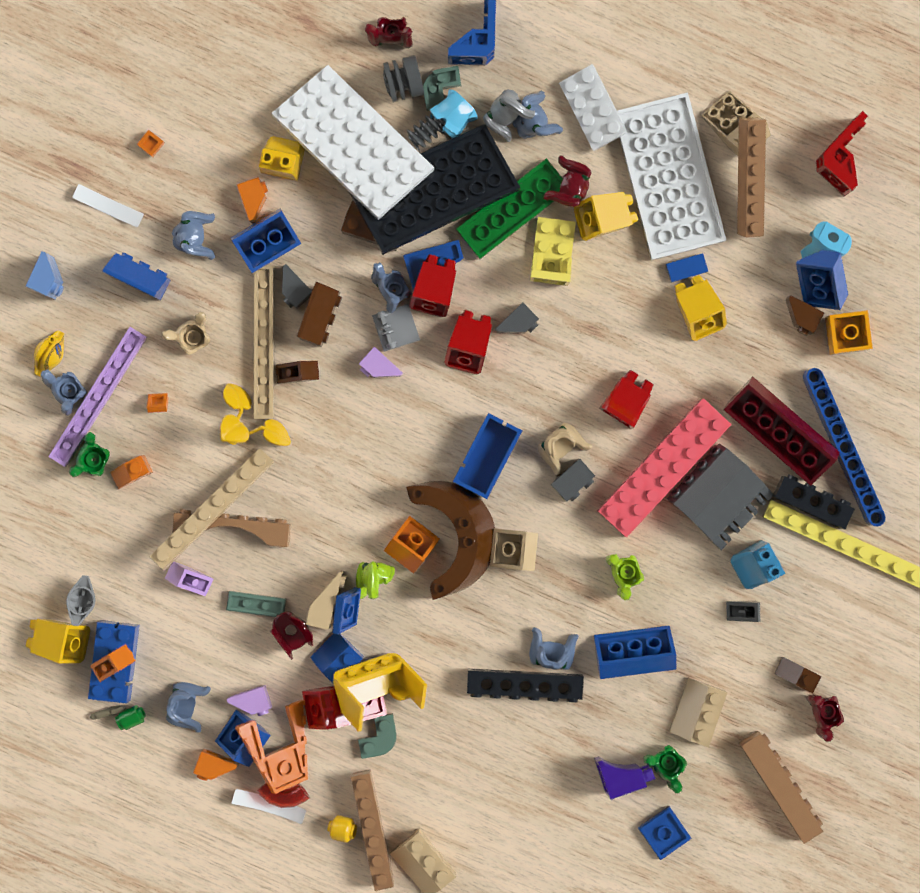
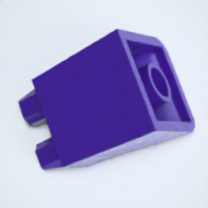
M599 756L594 758L605 793L610 800L647 787L646 782L655 779L653 770L648 765L641 767L637 764L621 765L608 762Z

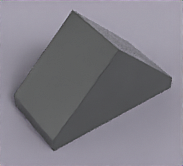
M726 601L727 621L761 622L760 602Z

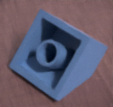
M42 251L26 287L56 300L57 296L59 297L63 292L64 287L62 285L64 282L55 258Z

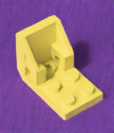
M538 217L530 281L563 286L569 285L576 222Z

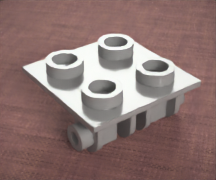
M409 304L397 307L393 313L381 311L372 315L384 352L420 340Z

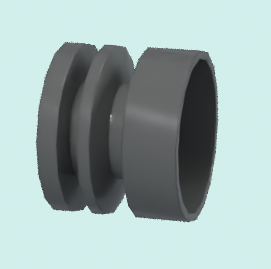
M415 55L403 58V67L399 68L396 60H392L393 70H390L388 62L383 63V77L387 93L390 95L393 103L397 102L396 93L400 92L402 100H405L406 90H409L412 98L424 95Z

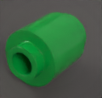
M135 705L120 712L115 717V720L120 730H128L143 723L146 714L142 707Z

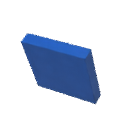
M354 587L336 596L332 633L340 634L357 625L360 588Z
M670 806L638 827L660 860L692 839Z

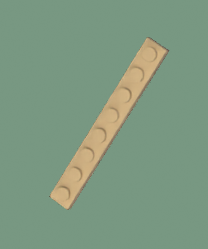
M264 266L254 272V419H274V266Z
M259 448L149 556L150 559L165 571L274 461Z

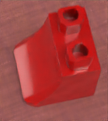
M428 254L426 260L423 261L409 307L419 312L446 317L457 271L455 270V261L446 259L444 267L436 265L438 257Z
M464 310L462 315L458 317L448 344L444 363L446 366L472 374H480L492 328L491 317L481 315L480 321L472 319L474 314L472 311Z
M629 370L624 377L619 379L599 407L600 410L630 429H633L637 424L641 413L651 397L650 393L654 386L653 383L646 379L640 387L635 385L634 382L639 375L632 370Z

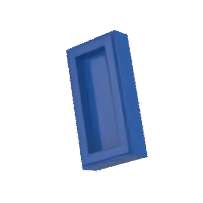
M703 253L666 264L671 283L708 272Z

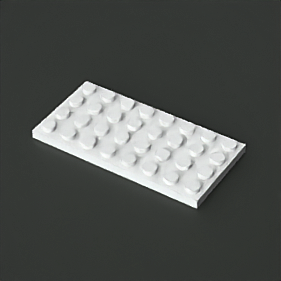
M329 65L323 68L272 112V117L378 220L434 171V167Z
M688 92L618 110L617 112L628 132L619 138L651 260L725 242L726 236Z

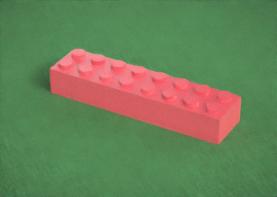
M704 398L700 399L601 505L597 512L627 538L732 424Z

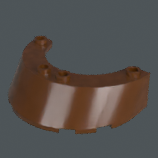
M430 481L407 486L408 497L412 503L431 506L443 512L453 523L458 536V551L453 564L443 575L431 582L432 600L468 588L485 573L490 565L495 525L488 508L475 493L456 483Z

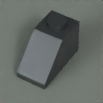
M285 264L283 266L282 294L285 296L283 300L290 308L295 306L298 309L310 298L312 291Z
M523 302L495 331L497 333L525 334L527 331L531 333L538 326L536 322L539 318Z

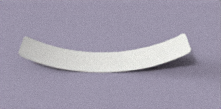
M78 184L73 194L74 199L135 227L139 226L144 215Z
M236 789L232 804L265 811L299 824L303 823L306 813L305 809L296 805L244 790Z

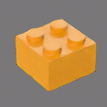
M868 310L825 317L830 355L873 349Z

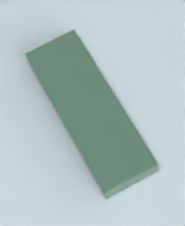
M229 591L226 610L277 617L285 612L286 598Z

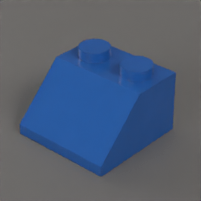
M333 633L310 658L319 670L333 683L336 671L358 664L364 656L341 633Z
M235 710L215 742L233 761L250 767L254 760L235 727L252 719L239 710ZM256 723L263 747L271 735L261 725Z

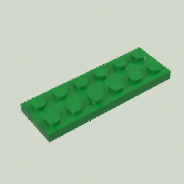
M546 158L517 181L520 191L482 208L456 230L476 256L482 259L551 205L554 201L544 200V194L547 191L559 192L563 178Z

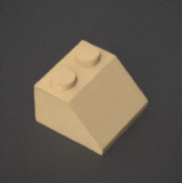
M494 528L490 567L534 571L538 533Z

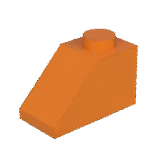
M259 177L237 184L251 223L256 221L267 199L265 194L268 192L265 181L261 182Z
M140 455L122 464L110 473L117 488L121 489L153 473L145 455Z
M125 644L90 666L99 682L135 662L133 653Z
M203 749L193 773L197 774V778L201 780H212L236 769L239 763L223 755Z

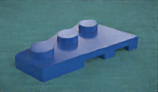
M459 240L403 255L413 291L423 261L426 260L428 254L437 256L436 265L443 267L446 259L454 260L455 264L464 259Z

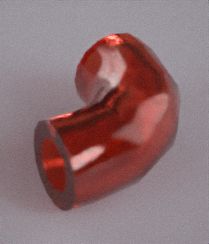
M266 783L256 790L269 804L280 808L296 807L310 799L309 794L300 783L276 794L270 791Z

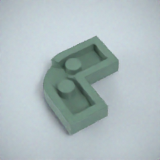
M458 66L437 69L428 76L423 85L427 111H430L431 108L444 100L443 89L462 86Z
M393 713L374 718L377 736L358 739L362 759L384 755L394 747L397 733Z

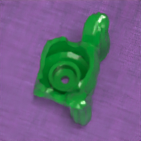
M92 432L84 436L83 440L85 443L77 455L76 465L69 468V474L73 478L79 476L82 472L93 476H101L104 472L110 452L108 449H104L96 444V435Z
M667 745L654 756L649 754L643 757L644 763L649 767L653 766L655 772L667 781L670 790L677 794L682 792L683 788L678 776L685 771L687 761L672 746Z

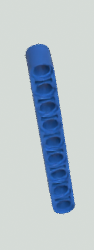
M818 368L808 369L803 374L804 384L831 445L840 452L838 461L861 514L868 525L881 526L886 519L885 513L824 374ZM811 372L816 373V382L810 381L809 374ZM819 389L823 390L825 393V397L823 400H820L817 397V391ZM826 407L832 409L833 413L830 418L824 413ZM835 424L840 427L838 435L832 432V427ZM842 442L848 445V450L845 453L840 450ZM850 460H853L856 464L853 470L848 468ZM858 477L863 480V485L860 488L855 484ZM866 495H869L871 498L869 505H865L863 502V498ZM876 512L879 519L876 523H873L871 515Z

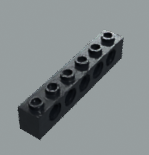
M468 668L467 694H471L470 697L478 698L485 694L490 695V698L496 699L504 695L509 696V699L515 700L523 696L528 697V700L538 701L542 697L547 698V701L553 702L559 701L560 698L567 699L566 702L577 703L578 699L583 700L584 676L583 674ZM484 679H489L492 685L490 688L485 689L481 686V682ZM503 680L511 682L509 689L504 690L500 687ZM523 681L530 683V688L526 691L519 688L520 683ZM542 682L549 684V689L545 692L539 690V685ZM561 683H566L569 686L568 690L564 693L558 691V686Z

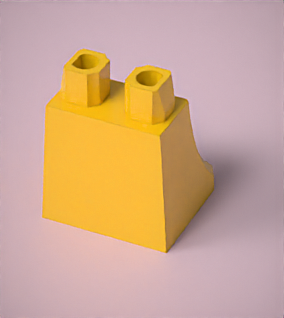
M275 136L270 137L265 148L262 149L259 162L260 172L298 181L305 148L298 141Z
M624 192L590 196L581 201L578 206H575L574 214L582 240L587 241L622 230L637 222V213L629 212L628 206L633 204L632 195L624 194Z
M700 275L691 279V287L686 288L684 283L675 285L678 306L690 337L694 341L716 333L727 325L724 305L708 280H703Z
M50 619L30 621L29 627L30 630H34L33 637H28L25 645L30 649V653L56 663H81L84 661L90 636L89 626H74L71 623Z

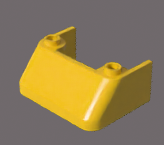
M388 653L334 673L333 684L341 712L358 732L362 731L364 706L361 703L390 694L399 701L411 698L420 709L424 708L427 689L426 682L396 653Z

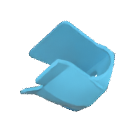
M451 89L448 91L447 98L430 109L431 118L434 116L437 120L441 118L445 120L446 124L445 127L443 126V129L452 139L462 133L468 122L478 119L475 109L459 93Z
M823 221L817 224L815 229L810 232L809 235L812 237V242L805 246L800 253L802 258L821 250L841 252V255L844 256L851 248L852 239L849 234Z

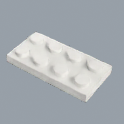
M593 64L559 82L593 151L628 133Z

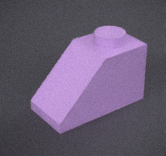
M375 347L359 363L362 366L360 371L367 377L370 375L374 378L401 377L403 375V372Z
M177 562L171 564L165 577L166 580L175 586L206 596L213 582V578Z
M266 685L227 698L229 704L251 715L257 714L262 716L269 713L268 710L272 708Z

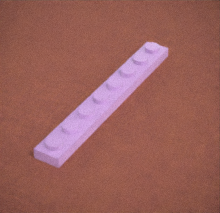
M129 327L48 457L67 467L82 443L84 436L92 427L147 339L145 335Z

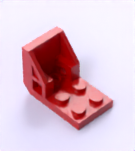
M864 111L849 123L816 160V171L844 197L858 186L854 155L845 146L854 138L851 134L855 135L866 125L864 120L868 115Z
M334 686L302 691L309 729L328 730L351 725L341 712ZM384 696L361 703L364 706L363 721L387 715Z

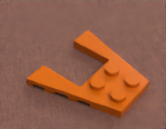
M299 700L285 706L294 743L269 754H264L255 720H250L235 727L270 791L274 794L308 780L307 754H305L307 739L304 735L306 715H304L303 705H305V700Z

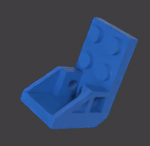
M484 0V14H488V16H484L483 29H471L448 48V64L487 65L494 59L496 0Z

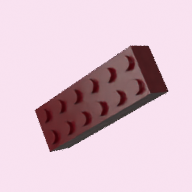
M753 376L728 401L723 409L810 486L838 459L840 452Z

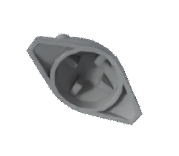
M82 575L67 595L66 605L71 624L74 626H79L95 606V593L89 576Z

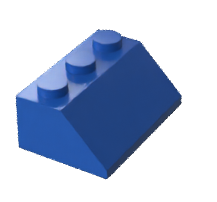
M281 208L231 237L232 242L252 273L302 244Z
M821 250L798 260L796 268L803 302L813 307L841 310L848 296L841 252Z
M124 252L122 255L115 253L103 268L102 272L159 300L162 299L171 281L166 277L167 273L159 269L154 272L149 269V264L139 261L138 264L132 261V256Z

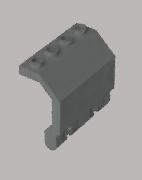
M718 444L710 450V454L704 460L697 464L691 474L686 475L683 482L671 491L667 500L691 519L708 539L722 550L727 544L719 535L729 543L732 539L724 530L729 526L733 532L738 534L740 529L733 521L742 529L753 518V515L746 507L756 515L758 511L751 505V502L756 499L760 505L764 506L767 502L759 493L767 501L774 494L743 461L728 448Z

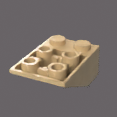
M730 90L701 115L727 147L737 156L739 118H761ZM766 122V139H767L768 137L771 136V134H770V130H769V127H768V123Z
M345 571L339 572L310 605L306 625L326 630L333 626L336 596L340 595V589L345 587L347 576H344Z

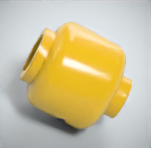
M337 815L333 820L329 821L327 830L330 832L331 839L348 843L356 836L357 824H355L352 818Z

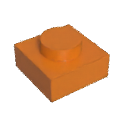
M148 130L137 145L154 157L165 142Z
M168 393L148 394V413L167 412Z

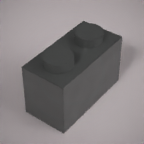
M578 459L551 483V486L566 502L569 499L574 501L580 495L578 492L583 487L587 489L594 483L593 478L595 475L581 459Z

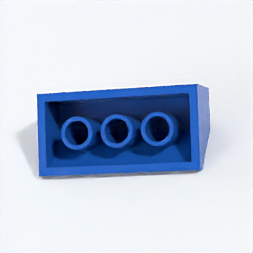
M670 625L594 635L600 679L677 670L676 651Z

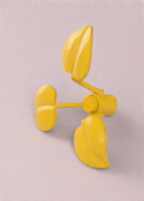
M231 383L226 384L223 389L224 401L231 408L239 409L237 417L226 415L222 419L220 426L221 442L227 441L232 445L244 443L249 439V435L263 430V437L270 443L279 446L290 445L291 441L287 430L276 420L268 419L264 422V426L248 431L239 419L243 409L249 410L251 408V398L243 388Z

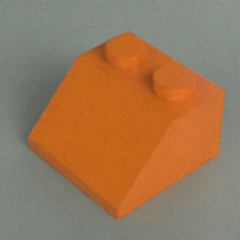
M409 516L383 551L414 574L440 538Z

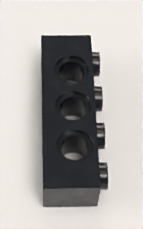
M790 474L787 477L781 476L773 493L774 498L840 529H846L855 508L850 507V502L844 499L837 501L833 499V494L824 490L820 493L815 490L816 486H810L807 482L803 485L798 482L799 479ZM796 487L801 490V495L798 498H795L792 494L793 489ZM814 495L818 498L816 506L810 504V498ZM830 504H834L836 508L833 514H829L827 511Z

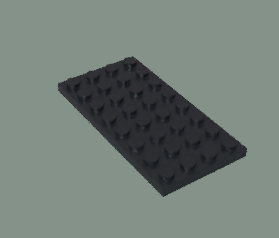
M485 124L421 153L434 167V171L379 220L349 192L382 255L520 191L516 178Z

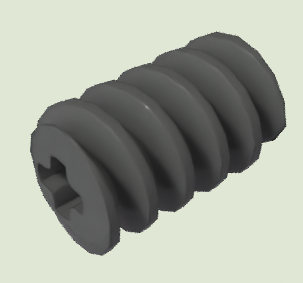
M426 115L427 122L425 123L420 120V128L413 125L414 132L409 129L407 130L408 137L418 151H420L418 145L426 147L425 140L429 143L432 142L431 135L438 138L437 131L442 134L444 133L443 126L445 127L446 122L443 118L437 120L434 116L430 118Z

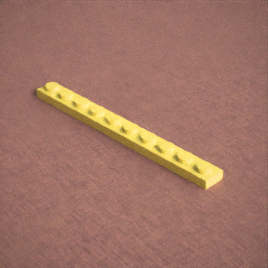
M773 500L769 501L763 518L920 588L919 566Z

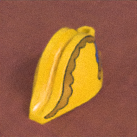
M59 330L54 332L36 346L34 350L35 375L41 377L42 371L47 369L50 371L61 362L64 354L63 332Z

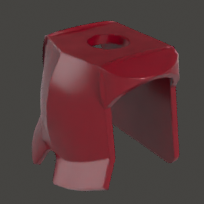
M289 611L279 614L274 619L270 632L291 660L293 659L292 651L299 649L306 643L313 646L312 632L309 631L308 625H306L304 620ZM293 625L297 631L295 634L289 635L285 631L286 627Z

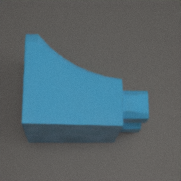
M763 540L736 553L730 560L737 576L746 589H753L786 574L770 544Z

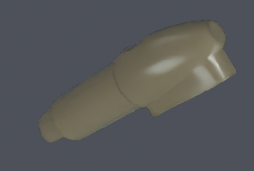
M124 705L112 706L91 714L90 718L94 720L113 716L124 711L126 707Z

